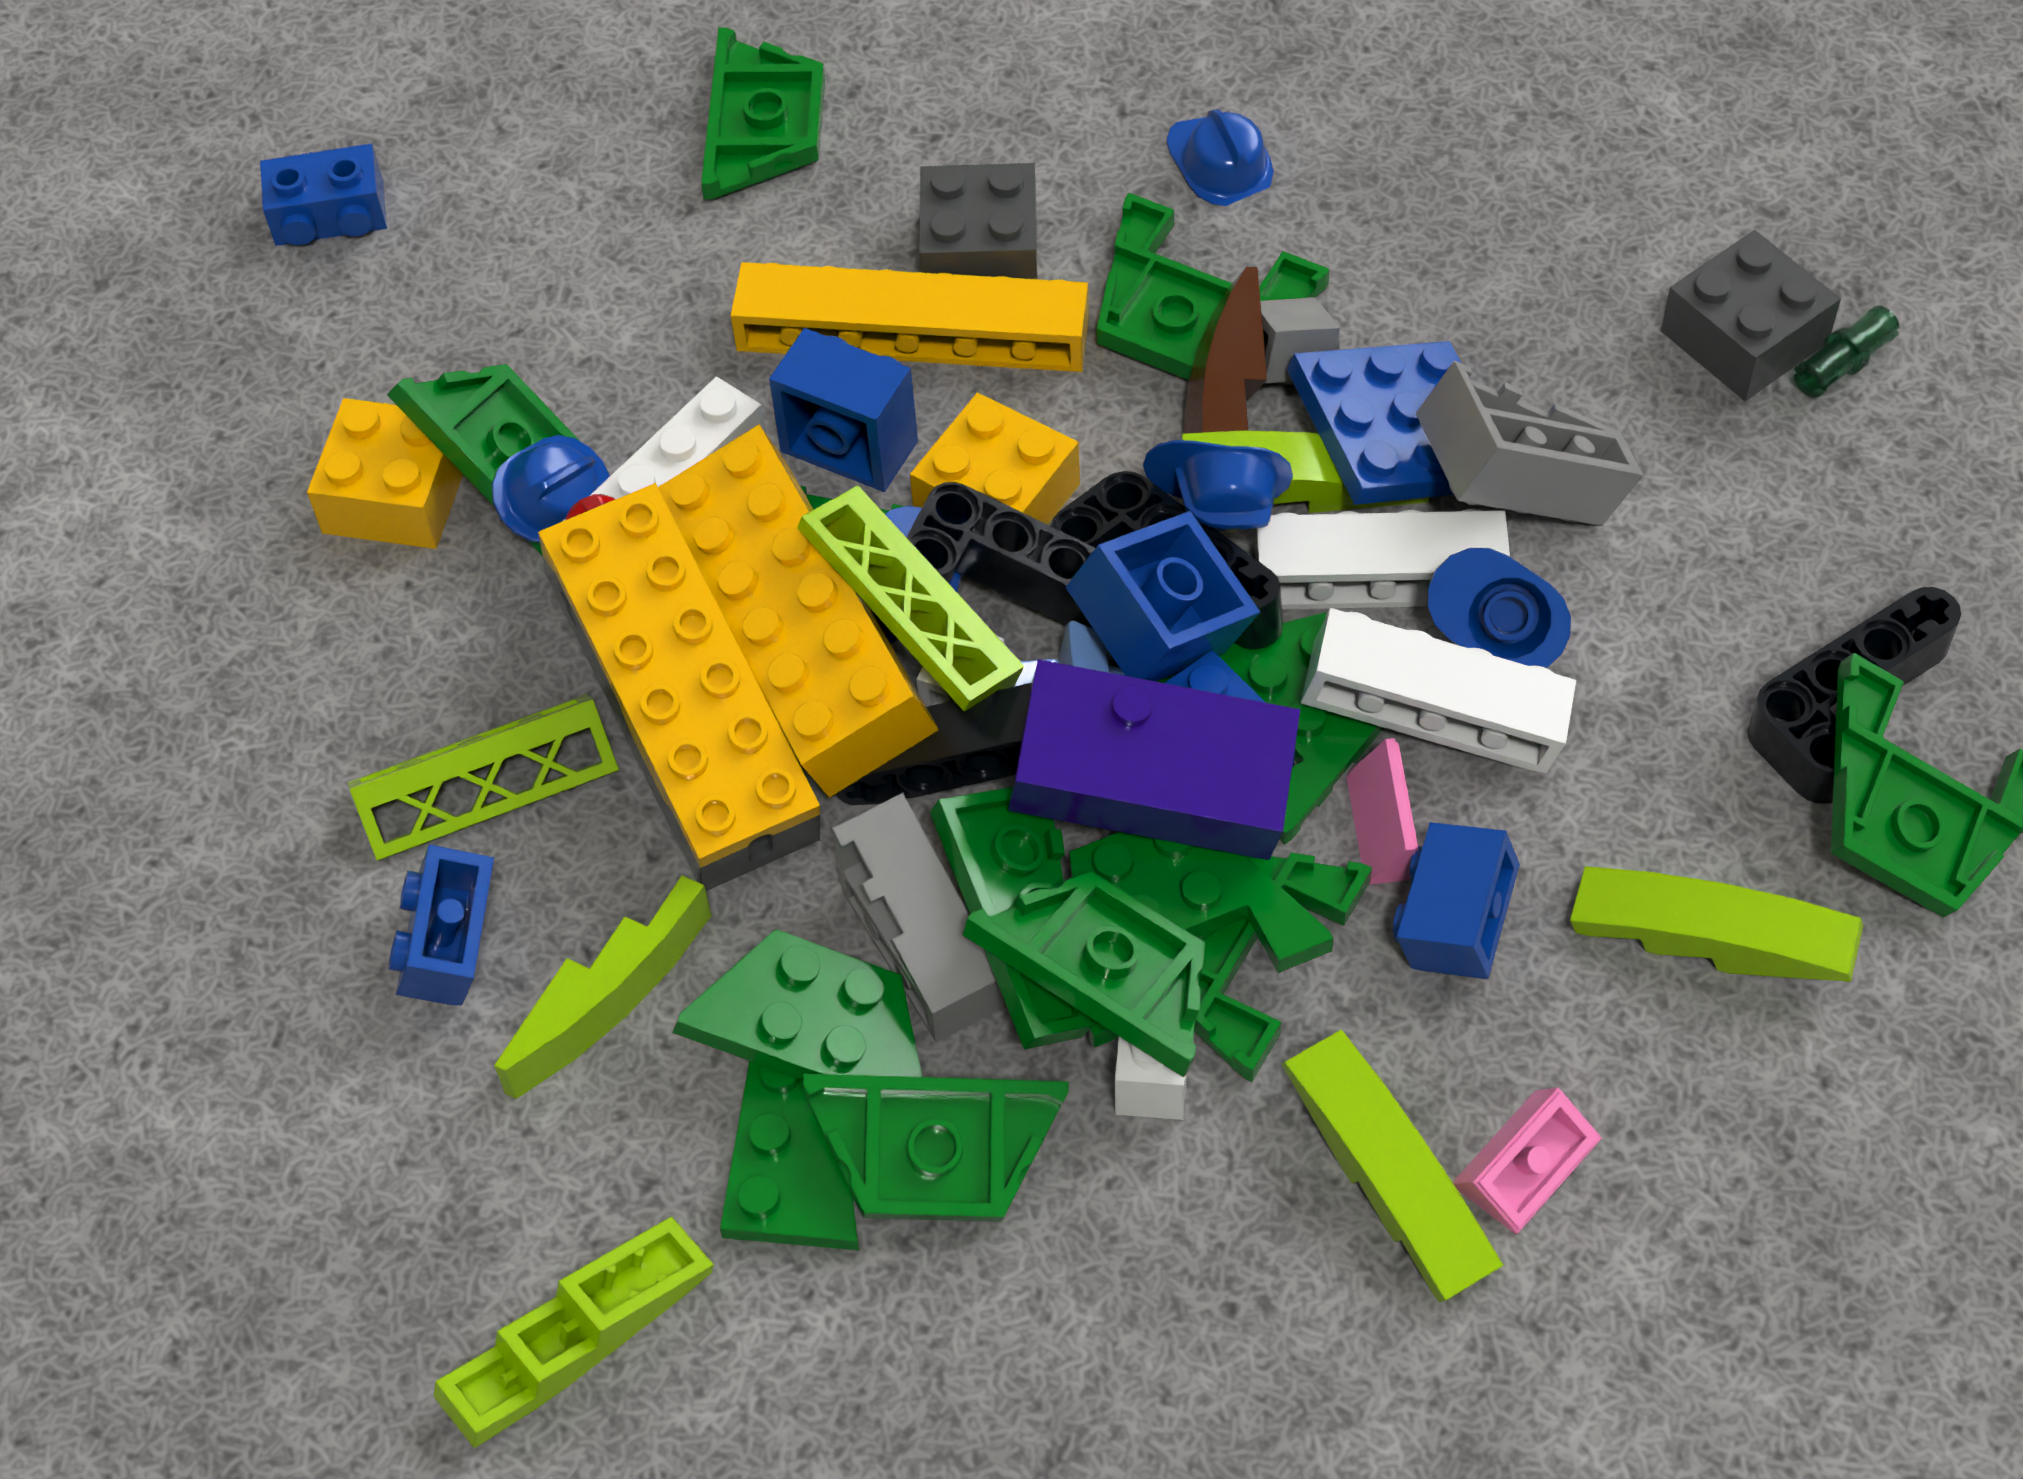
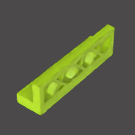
M858 485L801 517L797 527L799 531L964 712L996 691L1015 686L1025 666Z
M584 694L347 783L373 853L378 861L618 771L619 768L595 703L589 695ZM589 728L601 761L577 770L554 761V757L565 736ZM551 742L545 756L530 750ZM521 754L541 763L531 787L515 793L493 783L505 758ZM491 764L485 779L470 773V771ZM549 768L564 773V775L543 782ZM459 776L481 786L471 809L454 815L432 805L443 781ZM430 787L424 801L409 795ZM489 790L504 796L483 805ZM395 799L420 809L409 833L385 842L382 839L371 808ZM428 813L444 819L422 827Z

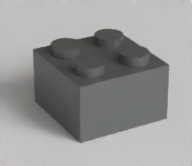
M1035 163L920 166L919 257L921 273L1038 279Z
M1753 230L1670 287L1661 332L1742 400L1747 401L1829 343L1841 298L1760 233Z

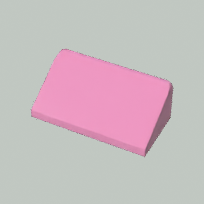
M1390 738L1382 741L1346 777L1361 863L1372 867L1369 884L1410 881L1411 858L1415 851H1418L1399 742H1396L1395 738Z
M1559 1087L1536 1090L1452 1183L1468 1199L1514 1234H1518L1602 1138Z

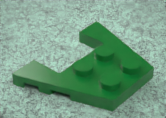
M1128 193L1124 199L1120 230L1117 232L1111 272L1108 274L1099 315L1097 344L1189 380L1196 352L1208 322L1232 283L1155 254L1174 226V209ZM1282 251L1259 286L1260 301L1317 297L1329 284L1330 269Z
M1325 612L1283 623L1284 627L1281 636L1275 643L1266 648L1248 649L1233 643L1224 654L1219 655L1266 703L1300 709L1294 757L1297 765L1292 767L1284 828L1280 837L1283 844L1288 843L1301 830V824L1316 806L1320 807L1333 791L1334 784L1352 763L1355 764L1384 729V727L1301 703L1314 640L1327 614ZM1179 672L1168 677H1165L1163 679H1160L1156 682L1165 683L1167 680H1169Z
M1853 653L1842 660L1838 668L1831 854L1944 918L1958 911L2005 857L2003 853L2023 833V750L2018 749L2005 757L1990 799L1986 798L1884 739V732L1904 681Z
M1123 832L1115 833L1069 851L1071 878L1092 871L1195 937H1200L1242 919H1248L1277 973L1332 952L1334 938L1330 931L1247 856ZM1092 1019L1093 1026L1089 1030V1038L1094 1048L1119 1038L1118 1035Z
M1292 852L1288 858L1271 856L1270 860L1247 856L1300 905L1343 926L1371 881L1372 867L1363 863L1348 861L1347 868L1315 863V856ZM1245 918L1197 937L1205 942L1203 969L1198 982L1201 988V995L1194 1032L1244 1079L1253 1082L1281 1034V1022L1224 995L1258 938L1249 920Z

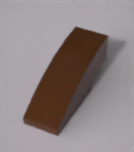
M1245 267L1227 289L1208 322L1196 352L1188 383L1184 434L1248 431L1246 400H1249L1267 381L1258 267Z

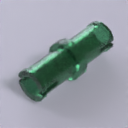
M1879 305L1871 308L1865 316L1849 328H1838L1825 339L1822 349L1794 368V371L1797 373L1793 376L1798 388L1807 396L1813 398L1820 397L1844 375L1858 373L1868 365L1871 354L1899 335V332L1896 331L1900 328L1897 317L1891 310Z

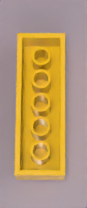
M760 424L658 487L800 764L829 798L939 730L869 606L797 528L801 517L814 509L789 465Z

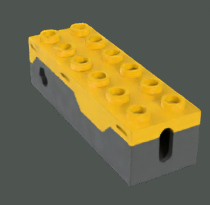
M654 483L618 499L604 494H594L585 497L570 508L565 521L538 531L546 576L696 881L705 885V890L708 891L820 841V804L657 484Z

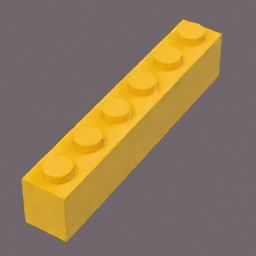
M741 262L730 316L736 351L786 354L802 330L807 328L825 336L839 337L849 345L878 356H889L897 361L1082 372L1089 323L1088 282L1060 279L1039 280L1010 278L1006 276L988 277L953 275L950 273L902 272L888 269L867 270L837 268L833 266L816 267Z

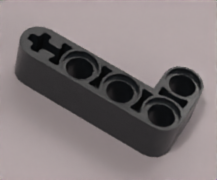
M1122 471L1105 477L1059 511L1053 518L1051 527L1096 548L1099 544L1188 511L1185 509V506L1144 476L1136 472ZM1197 521L1260 610L1259 615L1234 643L1248 649L1266 648L1275 643L1281 636L1284 627L1281 587L1278 577L1273 571L1219 531Z
M944 482L936 486L929 493L906 538L949 584L955 573L958 572L1067 625L1070 621H1076L1093 628L1065 587L1095 550V547L957 482Z
M1921 587L1913 590L1767 682L1759 691L1747 731L1749 741L1754 749L1800 796L1818 804L1833 802L1838 668L1841 661L1856 653L1904 681L1903 686L1946 657L1961 617V609L1957 600L1945 590L1935 587ZM1775 718H1780V719L1786 720L1787 722H1783V721L1777 720V719H1775ZM1818 762L1829 764L1832 767L1821 765Z
M1031 683L998 690L965 712L955 701L926 707L939 730L837 793L838 798L849 805L881 804L902 793L906 799L1015 775Z

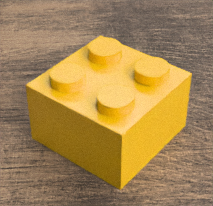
M977 392L910 473L913 506L923 507L929 493L936 486L944 482H957L1048 525L1080 485L1079 442Z
M343 398L308 487L307 495L322 534L437 549L463 473L397 405Z

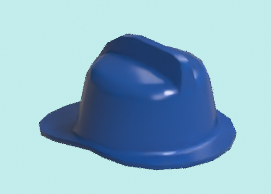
M1219 109L1208 111L1207 117L1179 121L1169 129L1166 140L1169 153L1184 176L1188 186L1197 197L1211 204L1227 206L1271 186L1274 174L1271 158L1264 147L1261 131L1247 117L1237 113L1221 112Z
M556 435L544 438L512 455L497 469L492 482L493 504L500 519L514 534L531 542L540 543L538 531L562 522L575 503L590 496L610 475L604 462L589 446L575 438Z
M1173 440L1157 444L1150 449L1143 462L1146 477L1153 484L1172 496L1182 498L1185 509L1191 511L1197 521L1213 527L1219 532L1233 533L1268 526L1271 520L1274 498H1277L1289 488L1293 478L1291 465L1282 455L1259 447L1226 446L1199 441Z
M1467 548L1450 555L1435 570L1429 583L1427 607L1433 622L1451 641L1459 646L1480 648L1496 657L1527 666L1548 668L1562 655L1570 638L1571 615L1564 597L1546 580L1510 556L1494 549Z

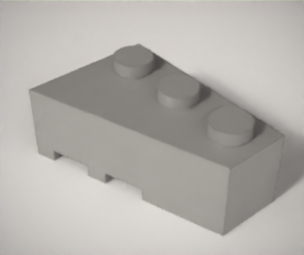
M1453 361L1418 409L1416 416L1449 482L1450 490L1456 496L1457 501L1470 505H1484L1512 510L1521 514L1530 513L1559 518L1567 522L1576 521L1603 526L1643 476L1621 432L1557 404H1554L1549 412L1541 410L1519 400L1522 396L1520 388L1504 382L1498 391L1469 378L1472 374L1471 367Z
M904 794L895 796L833 827L832 832L842 892L890 970L902 976L905 994L934 1041L937 1043L1005 1008L1006 1003L985 950L962 935L967 918L970 916L965 900L961 894L957 893Z

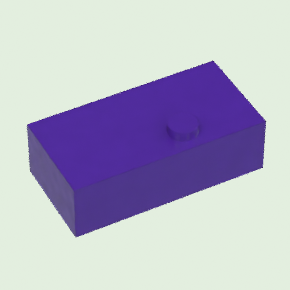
M1037 659L1028 697L1008 811L1270 860L1284 828L1300 709Z

